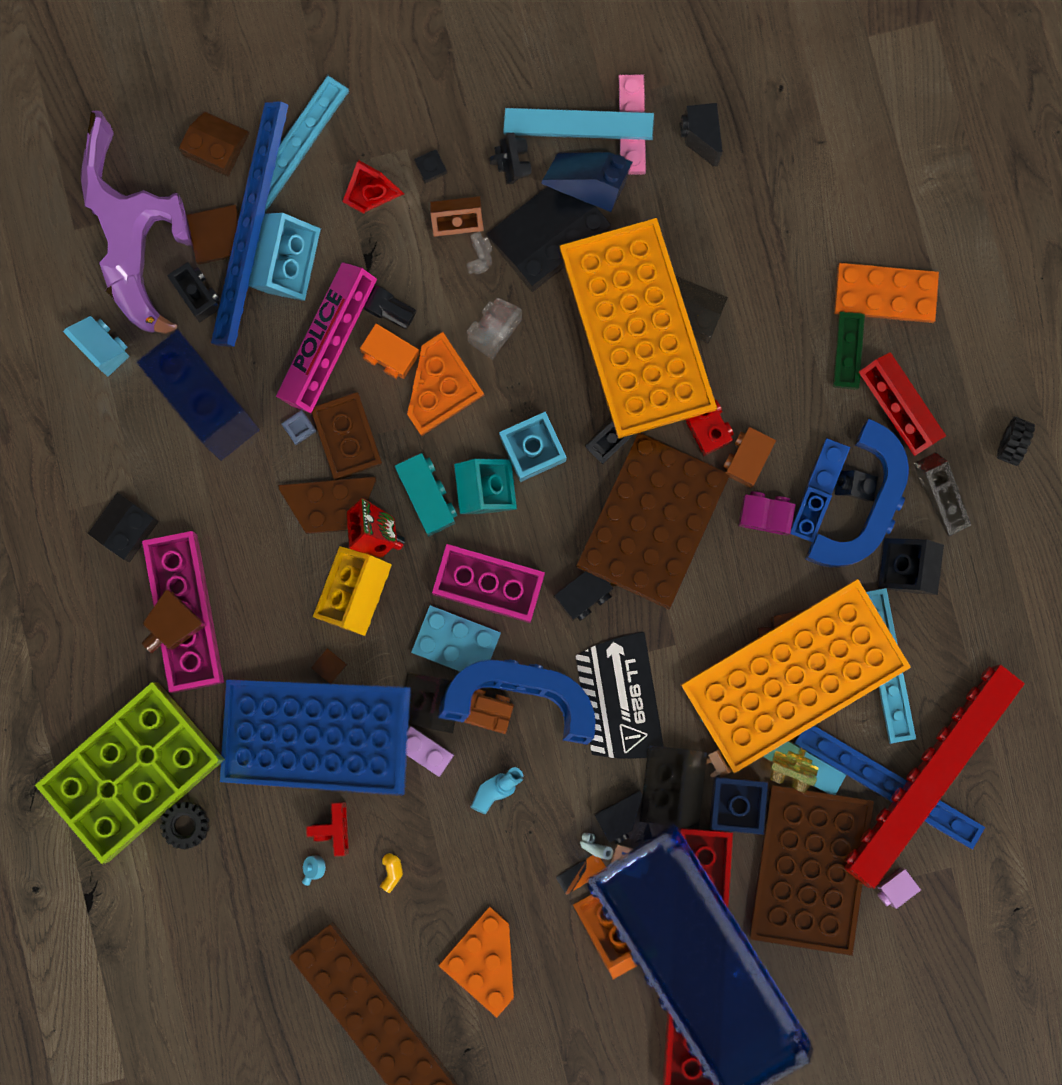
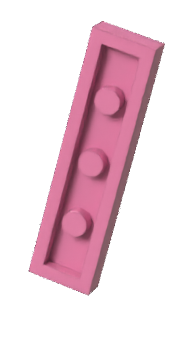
M619 75V112L645 113L644 75ZM620 139V156L633 162L629 174H645V140Z

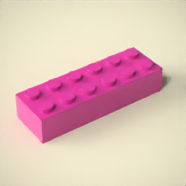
M190 531L142 541L153 605H156L163 593L168 589L206 624L203 629L173 650L168 649L163 643L161 644L169 692L177 693L223 684V672L198 535Z

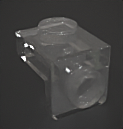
M477 232L471 235V242L479 259L467 264L469 274L473 272L475 274L483 273L492 265V258L489 252L493 251L487 237L483 238L481 233Z

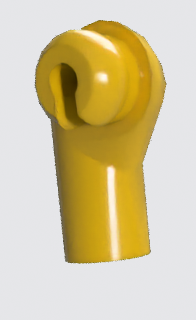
M388 853L382 859V863L386 866L387 876L380 887L386 892L391 893L403 876V870L398 856Z

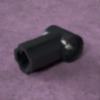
M376 285L363 307L368 313L380 319L385 318L405 330L410 326L417 312L414 308L395 299L387 290Z

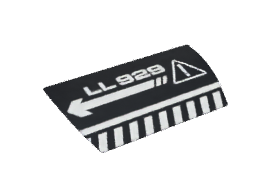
M640 632L615 638L577 654L576 661L580 686L589 697L595 714V737L590 742L592 755L620 759L664 756L665 750L645 633Z

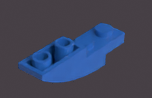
M828 438L825 439L803 493L790 534L814 543L832 498L834 487L850 450L849 446Z

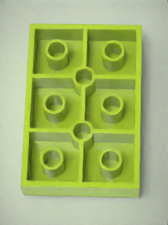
M151 682L35 786L97 860L104 864L117 856L160 818L168 808L177 803L225 759L158 682Z

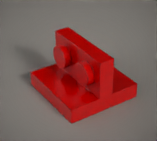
M336 802L331 804L332 823L306 826L307 837H313L314 842L329 841L332 839L331 835H333L334 856H345L349 854L346 802Z

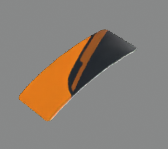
M592 855L560 874L556 879L565 894H569L607 871V868L601 858Z

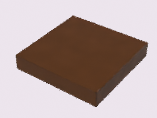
M236 205L187 215L196 263L200 265L230 258L239 220Z

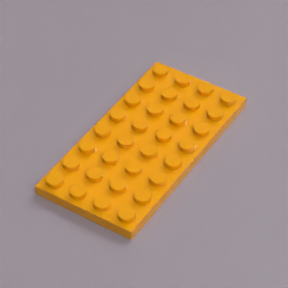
M657 218L560 245L559 249L618 439L716 411L717 406Z
M855 579L685 681L681 686L733 773H736L908 670L911 666L859 579Z

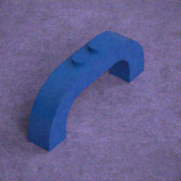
M868 419L864 423L855 446L874 454L879 459L883 467L884 478L863 529L856 539L849 542H837L820 534L816 535L805 560L830 568L853 565L873 553L882 542L885 534H890L894 527L895 520L892 519L896 510H901L905 501V497L902 495L908 481L909 464L905 449L895 434L873 420Z
M486 660L474 663L463 669L453 679L445 690L440 703L438 718L464 722L470 714L472 695L481 688L490 687L550 699L560 708L564 717V741L587 745L595 737L594 709L585 691L568 676L556 671L543 669V666L537 664L529 666L520 665L515 660Z

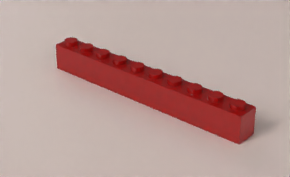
M989 666L980 677L982 681L979 686H974L966 695L967 702L963 707L960 706L954 711L951 716L953 721L948 727L945 726L936 736L938 740L933 748L929 747L921 756L922 763L918 768L914 767L906 777L908 782L903 788L900 787L894 792L891 797L893 801L888 809L884 808L876 817L877 824L873 829L869 828L861 837L863 843L857 850L853 849L845 859L847 864L843 869L867 888L875 889L1025 683L1004 666Z

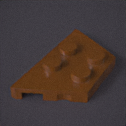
M376 477L278 486L306 534L348 531L347 511L361 498L369 501L373 487L376 484Z

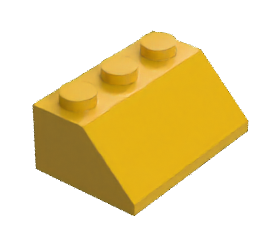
M339 546L313 617L365 636L392 564L374 556Z

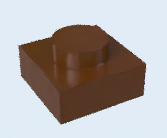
M327 648L311 668L332 684L347 664Z

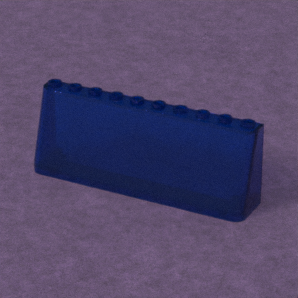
M674 824L589 877L587 880L589 882V891L595 898H599L603 905L602 911L609 921L612 920L617 927L616 933L622 943H627L631 950L630 956L637 966L640 965L645 972L644 978L650 988L656 990L661 1007L665 1011H669L673 1018L674 1028L679 1034L682 1033L684 1035L689 1052L692 1056H697L701 1063L700 1068L703 1075L707 1079H711L714 1085H771L811 1062L813 1046L808 1035L685 838Z

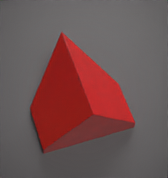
M359 160L352 174L343 203L364 214L404 193L380 171Z

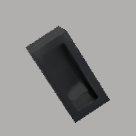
M585 571L554 595V598L572 621L576 618L581 621L592 613L589 609L596 603L601 606L612 597L610 592L613 590V587L608 581Z

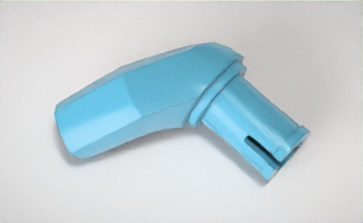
M513 767L506 774L501 773L480 785L471 808L486 814L494 801L504 799L514 793L515 786L523 780L521 779L523 778L522 771L519 768Z

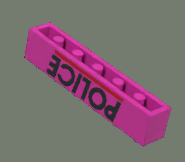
M341 263L276 395L277 398L292 407L312 413L377 278L361 267Z

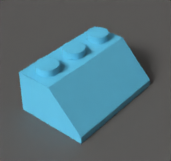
M285 213L265 214L255 252L254 265L249 279V287L267 294L305 300L321 228Z

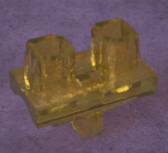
M800 748L797 754L788 751L787 755L775 750L772 758L770 779L783 783L786 775L794 778L792 787L804 793L810 785H815L819 767L811 765L812 760L804 757L806 749Z

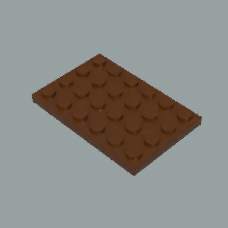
M638 433L576 567L666 609H670L728 481L729 475L720 469Z
M771 785L749 935L750 940L853 956L862 883L843 868L847 864L845 859L853 849L857 850L863 843L861 837L871 827L874 801Z

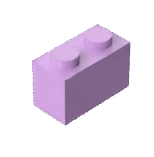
M409 728L406 755L440 777L454 755L415 728Z

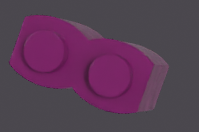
M751 491L750 495L743 497L738 526L788 536L791 533L796 504L790 503V499L786 497L775 496V500L765 498L764 493Z

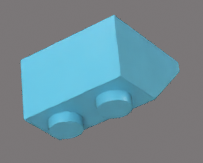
M89 316L63 331L106 376L111 375L130 357L124 351L128 348L118 336L113 339L107 333L111 329L101 319L96 322Z

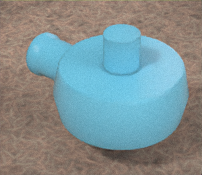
M312 855L305 859L303 863L305 878L302 880L304 885L309 886L312 880L319 879L324 875L326 866L322 857Z

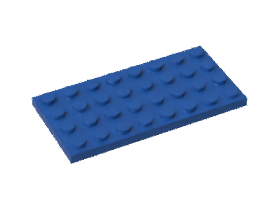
M226 680L222 756L225 760L221 763L220 782L404 795L410 688Z

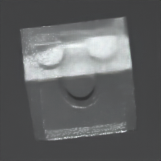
M497 298L494 303L490 301L483 309L482 314L484 316L479 323L475 321L467 331V334H469L468 343L492 360L522 321V309L500 298Z

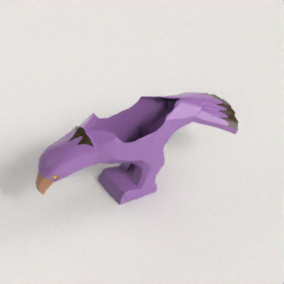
M92 111L82 162L81 185L85 207L90 208L92 213L98 216L108 241V254L99 262L107 285L105 291L115 301L128 320L141 330L163 334L173 332L178 328V325L162 317L155 310L144 286L143 270L146 236L155 221L165 220L171 223L175 241L187 246H193L183 201L178 193H174L169 197H158L144 190L125 196L103 181V165L114 133L101 111Z

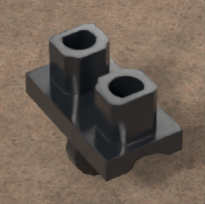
M507 133L506 138L499 141L500 146L494 147L495 155L489 157V163L497 165L498 172L505 173L506 184H514L518 179L528 177L532 170L529 161L519 162L518 155L527 152V140L525 138H515L514 133Z

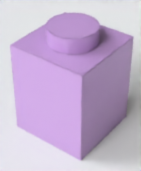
M899 868L877 885V888L880 890L877 895L886 907L891 905V907L896 909L921 891L904 868Z

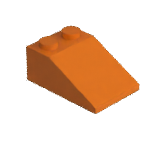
M618 880L573 904L612 979L658 955L652 938Z

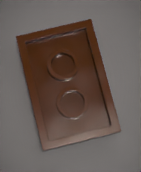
M358 392L314 407L312 415L334 480L382 465Z

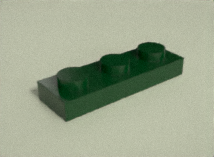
M839 312L833 388L859 389L865 314Z

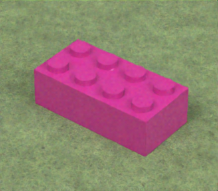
M446 544L432 594L531 623L545 572Z

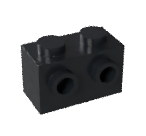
M189 262L167 275L199 323L218 311L219 306L216 302L220 299L212 287L207 290L202 282L206 278L198 267L193 269Z

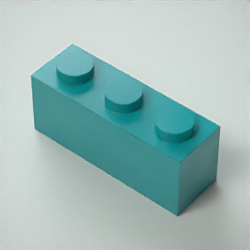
M420 453L395 465L397 473L428 537L454 525V517L457 516V513L452 503L446 504L442 496L446 494V490L441 480L435 481L432 472L436 470L430 457L425 459L423 454Z

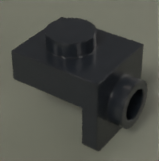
M856 470L841 471L836 482L835 495L849 496L867 502L874 501L878 477Z

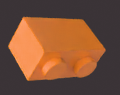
M378 324L374 325L360 347L361 353L364 354L362 358L374 366L377 363L385 367L384 372L395 379L398 376L405 379L420 355L419 349Z

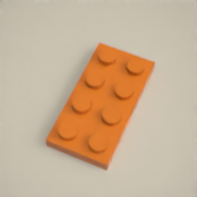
M839 263L834 314L849 312L865 314V317L934 323L936 319L939 272Z

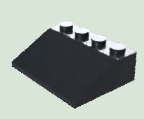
M547 186L486 233V236L529 290L534 292L565 268L559 249L560 245L609 232L611 224L595 205Z

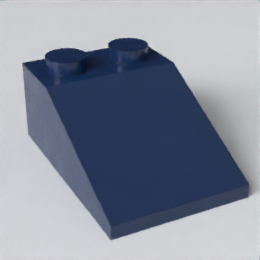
M610 152L557 153L541 184L611 212L626 183L633 162L625 159L623 156Z

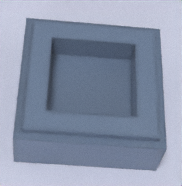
M303 410L281 423L295 445H298L317 432Z

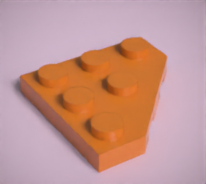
M443 332L422 345L407 412L409 419L421 436L484 396L483 391Z
M489 906L439 964V967L496 1018L513 1000L514 991L509 923Z

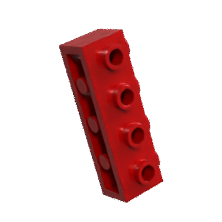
M891 352L876 359L859 371L914 456L946 437V434Z
M716 399V411L685 419L703 457L729 445L733 441L731 437L734 435L730 424L728 422L724 423L720 414L723 412Z

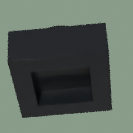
M437 149L414 159L424 183L447 174Z

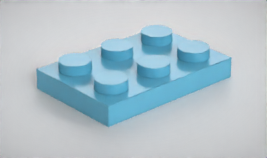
M430 605L411 653L461 672L474 663L491 660L501 632Z

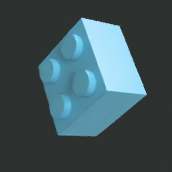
M546 411L499 432V437L520 482L566 462L567 457Z

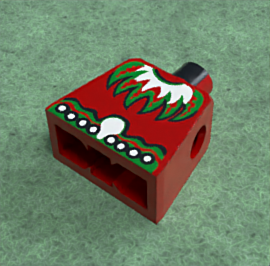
M363 498L347 511L350 549L380 558L384 557L392 548L400 550L403 547L405 537L396 533L395 519L390 514Z

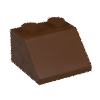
M204 111L189 126L179 149L184 157L229 177L250 133Z

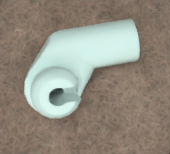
M584 832L582 834V841H580V845L584 850L606 860H610L613 857L614 851L611 847L594 843L595 835Z

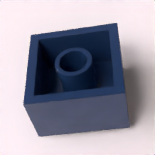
M713 777L709 829L763 835L768 783Z

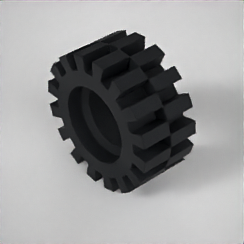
M1016 416L1013 417L1002 436L1003 439L1000 441L997 459L1015 466L1019 465L1024 458V454L1028 451V446L1031 444L1030 441L1034 435L1035 424Z
M191 802L172 805L161 818L162 824H160V829L163 831L161 833L162 837H165L166 842L173 845L174 848H193L206 838V833L209 831V818L205 815L207 813L199 805ZM183 815L191 817L195 824L193 832L187 836L180 835L175 828L177 819Z

